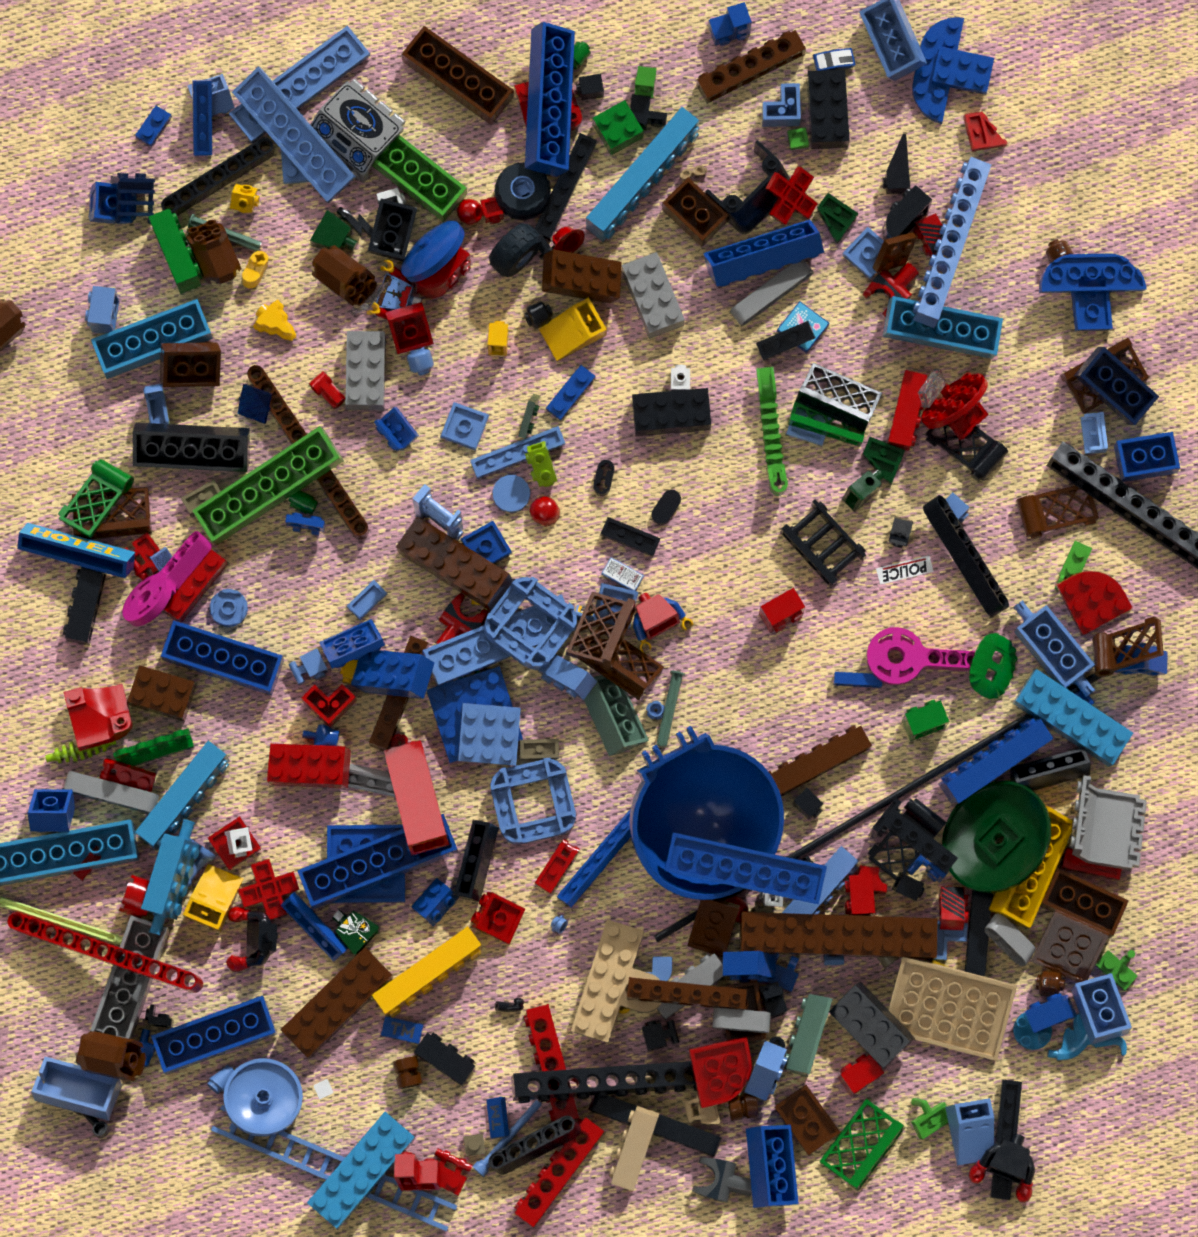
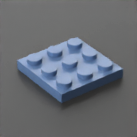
M463 703L458 761L516 766L521 708Z

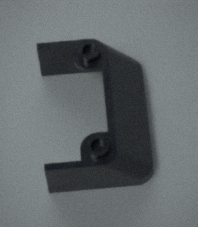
M758 140L754 145V153L763 160L762 169L768 177L744 201L736 195H729L721 201L709 189L705 191L729 215L728 223L741 234H749L769 215L778 198L765 189L775 172L779 173L788 181L790 180V176L779 159Z

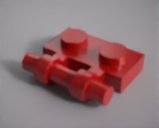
M148 532L132 542V545L135 547V550H133L135 552L134 574L140 577L142 581L148 577L145 573L147 570L150 569L153 574L159 572L150 557L160 551V549ZM139 555L145 561L141 566L136 560V557Z
M437 1148L434 1155L441 1158L439 1162L441 1166L440 1187L459 1196L467 1180V1177L461 1175L463 1169L470 1172L473 1165L466 1162L467 1160L464 1158L459 1159L451 1155V1152ZM446 1162L457 1166L455 1172L444 1167Z

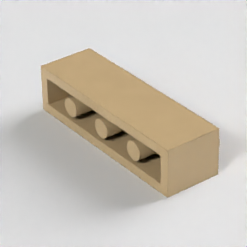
M639 1106L636 1107L635 1111L631 1110L628 1122H631L629 1130H624L621 1140L625 1142L623 1148H618L615 1158L619 1160L617 1166H612L609 1177H612L611 1184L634 1191L660 1113Z

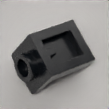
M150 1004V1009H146L145 1020H148L149 1026L173 1028L174 1020L169 1018L170 1015L158 1014V1017H156V1006Z

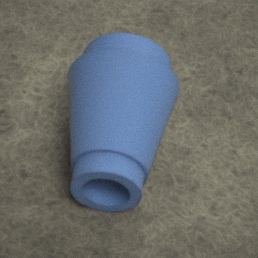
M226 1065L209 1078L208 1087L216 1094L224 1092L226 1082L234 1070L229 1065Z

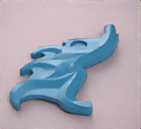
M1080 1013L1073 1020V1030L1070 1027H1067L1065 1030L1061 1049H1058V1051L1048 1049L1047 1057L1056 1058L1057 1060L1072 1059L1078 1056L1088 1045H1091ZM1122 1037L1092 1044L1095 1048L1117 1045L1121 1048V1055H1126L1127 1046Z

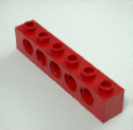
M549 1004L526 1010L527 1015H524L523 1018L526 1027L530 1026L532 1034L528 1036L531 1046L535 1045L537 1053L533 1054L536 1065L540 1064L542 1071H550L545 1068V1063L553 1060L556 1063V1068L552 1071L566 1070ZM542 1022L546 1025V1029L544 1032H537L535 1025ZM547 1041L551 1044V1049L546 1052L542 1051L540 1044ZM569 1081V1082H567V1085H568V1087L571 1089V1085H570V1081ZM548 1083V1088L555 1091L551 1088L550 1083ZM569 1097L570 1099L566 1100L567 1105L563 1109H559L555 1105L558 1098H550V1101L546 1102L551 1103L552 1110L549 1111L551 1122L564 1116H570L575 1121L579 1120L574 1097Z
M586 1117L583 1120L579 1119L577 1123L581 1126L580 1134H584L587 1137V1142L580 1145L576 1142L575 1138L563 1144L560 1152L556 1150L549 1159L552 1161L549 1167L546 1168L544 1166L537 1175L540 1177L536 1184L532 1182L526 1190L528 1193L524 1200L520 1198L514 1206L516 1209L515 1214L533 1228L604 1133V1130ZM567 1150L575 1152L576 1156L572 1161L564 1158V1153ZM555 1166H561L564 1173L562 1176L556 1177L553 1175L552 1169ZM543 1182H549L552 1185L550 1192L544 1193L541 1191L540 1186ZM531 1198L539 1199L540 1206L538 1208L532 1209L529 1207L528 1203Z

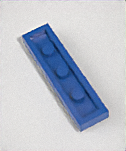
M192 80L193 155H212V81Z

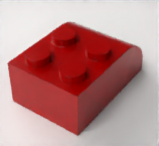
M460 246L456 254L444 267L432 276L416 282L417 293L428 299H436L443 296L449 289L453 290L459 283L458 279L462 275L465 276L471 269L470 254Z

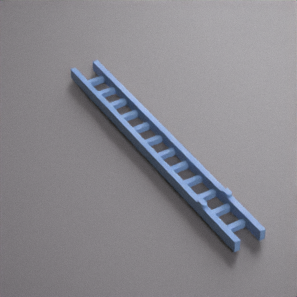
M222 1105L220 1110L226 1112L224 1105ZM233 1123L230 1125V1132L215 1126L211 1129L215 1133L325 1180L329 1177V1175L324 1173L331 1157L341 1162L345 1159L341 1155L285 1131L278 1133V1135L290 1139L282 1156L270 1150L277 1134L270 1136L264 1148L252 1143L254 1135H249L248 1140L234 1135L237 1127ZM295 1142L308 1147L302 1163L288 1158ZM313 1150L326 1155L320 1171L306 1166ZM387 1175L379 1181L374 1195L369 1193L367 1196L371 1200L446 1232L448 1226L433 1220L440 1204L455 1211L457 1209V1205L422 1190L411 1191L417 1195L410 1210L397 1205L402 1193L399 1187L392 1202L379 1197L385 1181L398 1186L396 1180ZM421 1196L435 1202L428 1218L415 1213Z

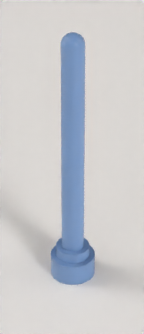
M534 1101L509 1130V1136L503 1137L484 1160L477 1161L472 1168L484 1177L489 1172L490 1166L488 1161L491 1154L506 1147L541 1107L542 1102Z

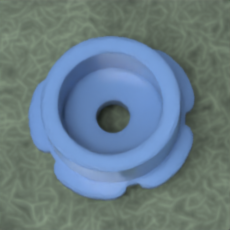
M659 701L649 703L646 708L648 717L651 719L655 718L656 720L661 719L664 713V705Z
M563 915L560 917L556 916L552 920V932L561 934L566 929L568 921L564 919Z

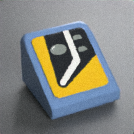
M577 605L575 610L577 620L580 621L585 607ZM595 614L586 617L588 623L593 621Z

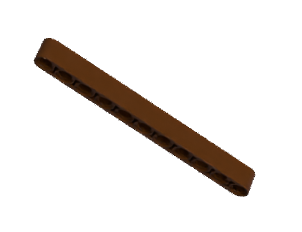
M259 365L251 366L247 371L251 385L290 443L293 444L298 441L293 439V436L297 433L302 434L303 437L307 435L264 369ZM255 372L261 373V377L258 379H253L251 376ZM266 387L272 389L269 394H263L262 390ZM275 403L282 404V407L278 410L272 408ZM286 418L292 419V423L289 425H284L282 422ZM332 470L316 479L352 535L358 540L365 539L369 534L368 524ZM328 479L334 481L330 487L324 485V482ZM337 495L344 496L342 502H336L334 498ZM348 510L355 512L351 518H347L344 514ZM357 526H364L365 531L357 533L355 528Z

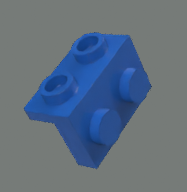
M393 407L381 419L374 421L377 431L382 436H385L388 440V445L393 450L403 451L419 437L418 433L397 407Z
M436 878L411 908L426 919L430 925L435 926L459 897L455 896L452 889Z

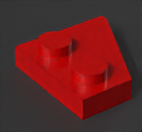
M983 111L963 116L972 152L1004 147L1008 144L1006 139H1002L996 132L997 128L989 122Z

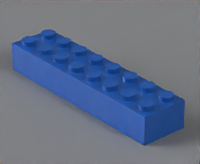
M541 22L531 29L525 168L558 177L569 170L575 31Z
M441 814L449 842L447 846L411 856L405 832L402 829L297 870L312 910L457 854L458 849L444 814Z

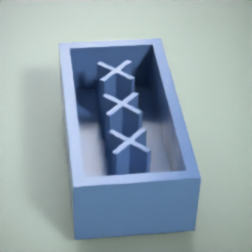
M880 0L859 11L889 79L896 81L927 64L900 0Z

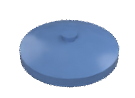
M266 1058L250 1060L236 1068L229 1076L224 1088V1108L231 1122L241 1131L254 1136H272L286 1130L298 1117L302 1107V1087L296 1074L285 1064Z

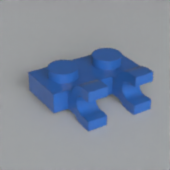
M300 513L286 515V525L291 526L293 532L300 533L301 528L311 530L312 535L319 536L320 532L325 531L326 524L321 517L311 516L306 518Z
M773 954V955H776V962H777L778 957H779L780 954ZM791 956L787 968L776 964L775 979H768V982L774 983L778 981L779 986L792 992L799 975L794 972L799 958Z

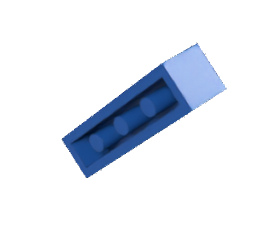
M834 672V685L882 688V681L873 674Z

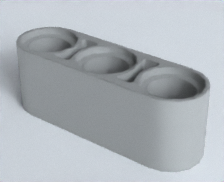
M994 914L984 929L985 933L1020 966H1025L1036 951L1035 946L1001 914Z
M714 1008L712 1028L769 1033L771 1013Z

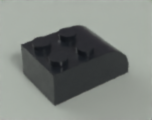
M915 185L912 189L908 188L903 193L902 200L900 202L896 201L890 207L891 211L887 216L883 230L884 240L908 234L916 222L920 221L929 211L932 198Z
M381 198L367 253L404 262L417 208Z

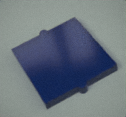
M243 384L237 414L266 424L268 412L271 410L272 393Z

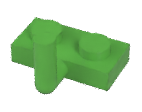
M1108 950L1095 964L1105 975L1112 973L1115 983L1124 991L1138 976L1126 966L1135 956V951L1129 950L1121 960Z
M912 1098L911 1104L922 1107L924 1112L911 1121L919 1139H925L948 1123L945 1108L947 1105L945 1102H940L930 1108L927 1100Z

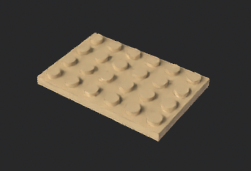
M902 957L888 1010L915 1037L914 1040L997 1061L1017 985L911 957Z

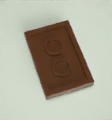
M718 898L700 900L687 946L723 957V952H726L740 905Z
M806 1084L774 1107L784 1123L791 1125L792 1134L808 1156L841 1133Z

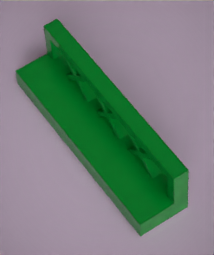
M794 402L788 425L825 435L826 437L851 445L861 446L865 432L861 431L860 434L848 430L851 426H846L842 422L843 429L832 426L830 423L837 420L831 418L828 421V416ZM796 409L804 410L808 417L795 414ZM821 415L825 423L814 420L812 417Z

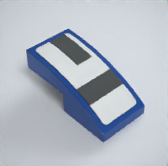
M852 48L830 50L813 55L816 71L853 68L856 65Z

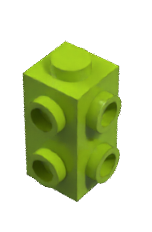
M543 441L527 446L528 453L525 454L528 465L532 464L533 470L531 475L533 481H537L539 487L553 485L557 482V475L546 442Z

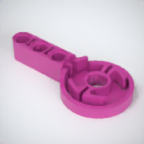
M199 531L193 532L159 573L145 578L131 591L123 606L122 614L124 619L132 626L138 627L150 623L158 617L167 606L171 593L174 595L176 588L179 589L211 550L212 543Z
M890 627L880 631L873 637L867 649L866 659L869 670L877 679L888 685H903L916 678L923 669L969 671L971 665L968 664L967 658L974 657L975 651L928 649L922 645L920 639L913 632L901 627ZM897 650L902 654L903 659L900 663L894 664L888 659V653ZM935 655L939 662L931 663L928 657ZM948 657H956L958 663L955 665L950 664Z

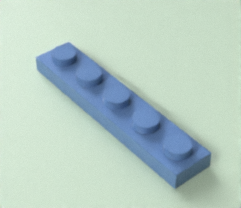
M559 426L474 458L470 460L477 479L525 461V454L528 453L527 446L545 441L548 451L564 446L565 441Z

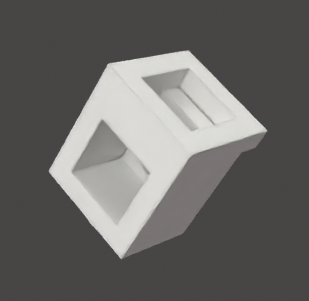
M675 365V368H671V391L689 390L690 368H686V365ZM677 376H684V379L679 380Z
M248 827L225 832L230 854H235V857L247 855L246 851L252 850ZM235 840H239L240 845L238 847L236 846Z
M759 892V898L764 906L783 907V897Z

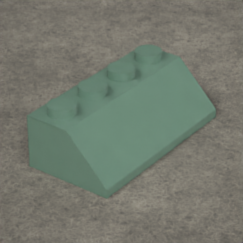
M602 675L593 677L597 683L584 701L608 755L620 754L648 742V737L628 693Z
M809 994L808 998H803L800 1009L804 1011L802 1017H797L795 1027L798 1030L796 1036L792 1035L789 1043L792 1050L790 1054L786 1053L785 1056L787 1058L785 1064L786 1071L805 1077L810 1075L833 1000L832 998Z

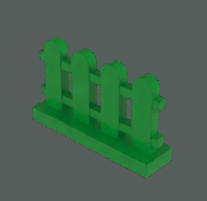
M189 728L165 736L156 737L146 742H140L134 746L119 749L113 755L117 762L138 766L194 748Z

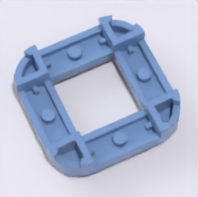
M523 577L515 579L495 607L489 612L483 631L493 644L523 666L539 670L552 660L570 636L577 624V616L574 606L570 602L567 604L539 584L537 578ZM524 599L556 621L536 648L505 627Z
M543 758V760L501 768L493 776L490 786L498 824L502 836L509 843L520 845L564 835L573 828L576 820V811L566 769L558 761L551 758ZM548 779L556 816L519 824L510 788Z

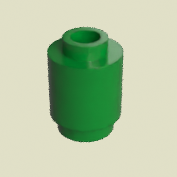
M583 41L574 44V70L577 67H581L591 54L589 45Z
M301 490L289 497L288 500L291 502L290 507L304 514L309 513L311 515L318 504L315 497Z

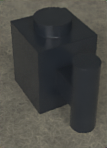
M656 1020L644 1023L645 1027H642V1033L647 1052L667 1047L666 1038H671L672 1045L680 1043L674 1020L666 1022L667 1030H663L661 1022L656 1023Z

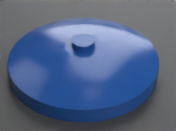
M456 221L443 222L425 233L411 247L401 266V272L408 281L418 282L435 274L452 259L464 239L465 232L461 225Z

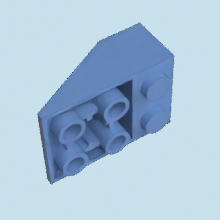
M990 1098L945 1107L957 1166L978 1162L985 1151L994 1145V1114Z

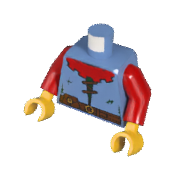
M384 260L388 265L387 269L384 266H380L381 271H389V274H385L376 303L368 304V306L373 308V311H367L368 315L375 314L386 320L385 312L422 302L421 298L413 296L414 287L412 282L406 279L391 260Z

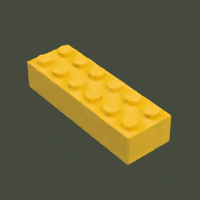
M1046 806L1051 820V839L1042 863L1021 884L1009 890L997 892L989 908L995 914L998 913L1005 916L1016 926L1031 928L1073 830V821L1049 806Z
M467 926L372 994V997L385 1016L393 1018L401 1012L400 1008L404 1005L410 1006L418 1000V995L429 993L436 982L442 983L447 980L450 972L461 970L468 959L473 961L479 957L482 945Z

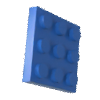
M372 619L319 642L332 669L343 667L347 662L361 659L365 654L376 652L385 646L383 638Z

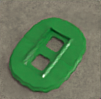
M998 633L986 635L978 644L969 668L968 678L971 687L981 696L988 699H998L1009 686L1010 680L1013 678V672L1016 669L1015 663L1018 659L1016 648L1012 645V641ZM995 651L1002 655L999 664L992 660ZM989 668L995 672L992 682L985 677Z

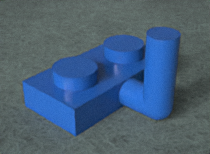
M921 855L906 870L910 875H913L923 864L926 867L925 871L928 872L926 874L927 877L933 882L938 881L939 883L948 874V872L946 874Z

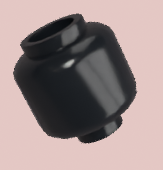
M542 301L527 306L524 313L529 327L532 326L535 329L548 324L551 321L550 316L553 315L550 305H545Z

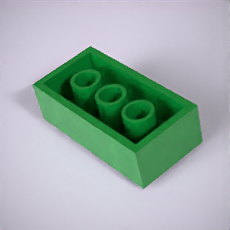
M169 208L149 216L153 231L180 294L200 287V280L203 278L197 263H195L191 248L188 246L183 229L180 230L181 226L176 213L172 214Z

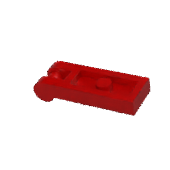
M109 758L104 759V769L100 773V779L152 792L157 773ZM111 769H116L117 772L113 773Z
M566 839L561 841L534 883L549 894L553 892L580 851V848L577 846L573 847L568 844L569 841ZM563 850L570 853L567 858L561 854Z

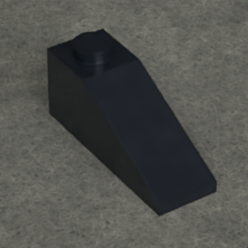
M902 134L886 175L882 177V188L886 189V194H903L910 188L906 134Z

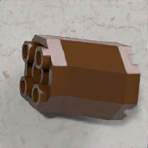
M208 220L202 225L189 228L186 239L205 282L211 283L210 280H212L216 284H222L234 279L237 276L236 271L240 272L241 266L222 224L216 223V220Z
M335 245L330 246V249L322 248L312 261V266L314 267L312 276L348 304L362 306L377 287L375 275Z
M0 299V351L16 337L20 336L25 328V322L21 323L20 319L23 317L22 311L12 300L4 301L5 299Z
M90 1031L88 1034H83L80 1038L76 1063L81 1066V1070L91 1074L134 1082L136 1080L134 1077L140 1076L143 1073L146 1055L141 1052L143 1044L139 1041Z

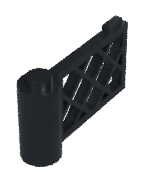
M949 425L940 427L944 428L945 437L936 438L932 435L935 429H929L925 433L927 442L934 447L936 445L940 446L970 469V475L977 481H984L1008 453L1007 448L1002 443L993 440L976 426L971 431V435H967L964 438H972L973 447L962 448L961 439L957 436L947 437L946 428H950ZM982 437L987 442L984 446L975 447L974 438ZM959 440V449L949 448L947 441ZM973 451L974 458L968 462L963 458L962 452Z
M917 798L914 801L910 799L904 806L906 811L903 816L933 839L946 824L944 819ZM889 832L878 846L874 844L868 852L870 857L868 859L896 880L897 876L892 873L891 864L902 863V873L906 874V870L920 854L915 851L913 859L904 860L903 849L911 847H902V840L899 839L900 847L889 848L888 839L891 836H895ZM886 843V847H887V848L881 849V848L884 846V844ZM901 849L902 860L890 862L889 850ZM880 851H887L888 862L880 863L874 857ZM905 862H910L905 868ZM889 864V869H887L883 865Z

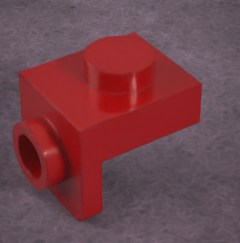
M495 197L480 200L485 223L497 224L504 219L503 211L498 206Z

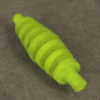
M114 741L79 751L78 747H75L74 743L70 742V749H67L65 744L62 746V751L59 748H55V752L45 755L47 763L57 761L60 764L63 763V758L66 763L70 762L71 756L74 762L78 761L77 755L79 754L81 760H86V752L88 757L91 758L93 757V750L98 755L101 748L105 752L109 746L116 745L117 742Z

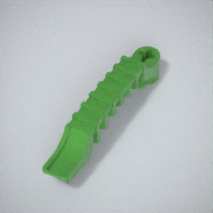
M773 367L756 368L758 400L760 402L759 410H761L760 419L762 421L769 488L773 495L781 496L786 492L788 481L785 465L782 463L781 434H779L778 429L780 426L777 422L779 416L776 413L778 404L775 403L777 394ZM777 479L780 485H782L781 489H778V487L775 486Z

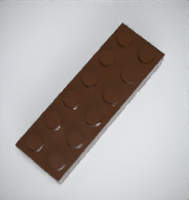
M423 26L401 54L402 62L490 125L495 122L514 98V90L426 26Z
M418 516L396 545L398 552L402 556L489 611L495 607L513 582L508 572Z
M365 947L280 1030L310 1059L373 998L372 994L385 986L393 978V975Z

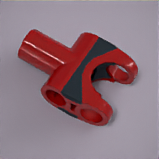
M906 263L894 276L888 270L882 271L873 279L864 291L863 296L867 299L874 293H884L889 296V299L892 296L910 299L912 294L906 287L919 275V272L910 263ZM886 308V310L882 313V315H883L885 318H886L887 308Z
M462 593L458 594L439 618V622L447 626L436 644L481 627L489 611L483 609L480 614L478 613L474 617L464 616L460 611V607L465 599V595Z

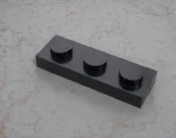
M806 321L761 340L756 345L762 359L766 360L811 341L816 337L810 322Z
M607 517L600 536L652 557L661 539L610 517Z

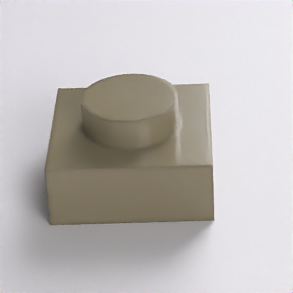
M483 1134L463 1136L466 1156L486 1154Z

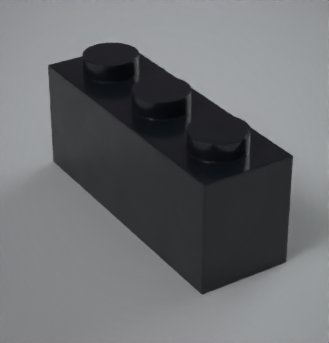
M434 1032L431 1035L426 1033L415 1049L414 1054L463 1087L476 1068L473 1064L475 1061L467 1055L464 1057L457 1053L458 1049L450 1043L448 1046L441 1042L442 1038Z

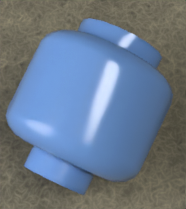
M424 347L411 350L407 355L410 371L418 373L419 376L428 374L429 369L434 366L429 349Z

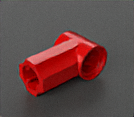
M324 371L308 383L312 390L318 396L321 395L334 410L344 403L345 396L334 386L333 381Z

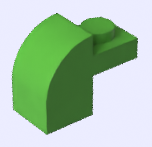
M638 66L635 95L653 98L657 68Z

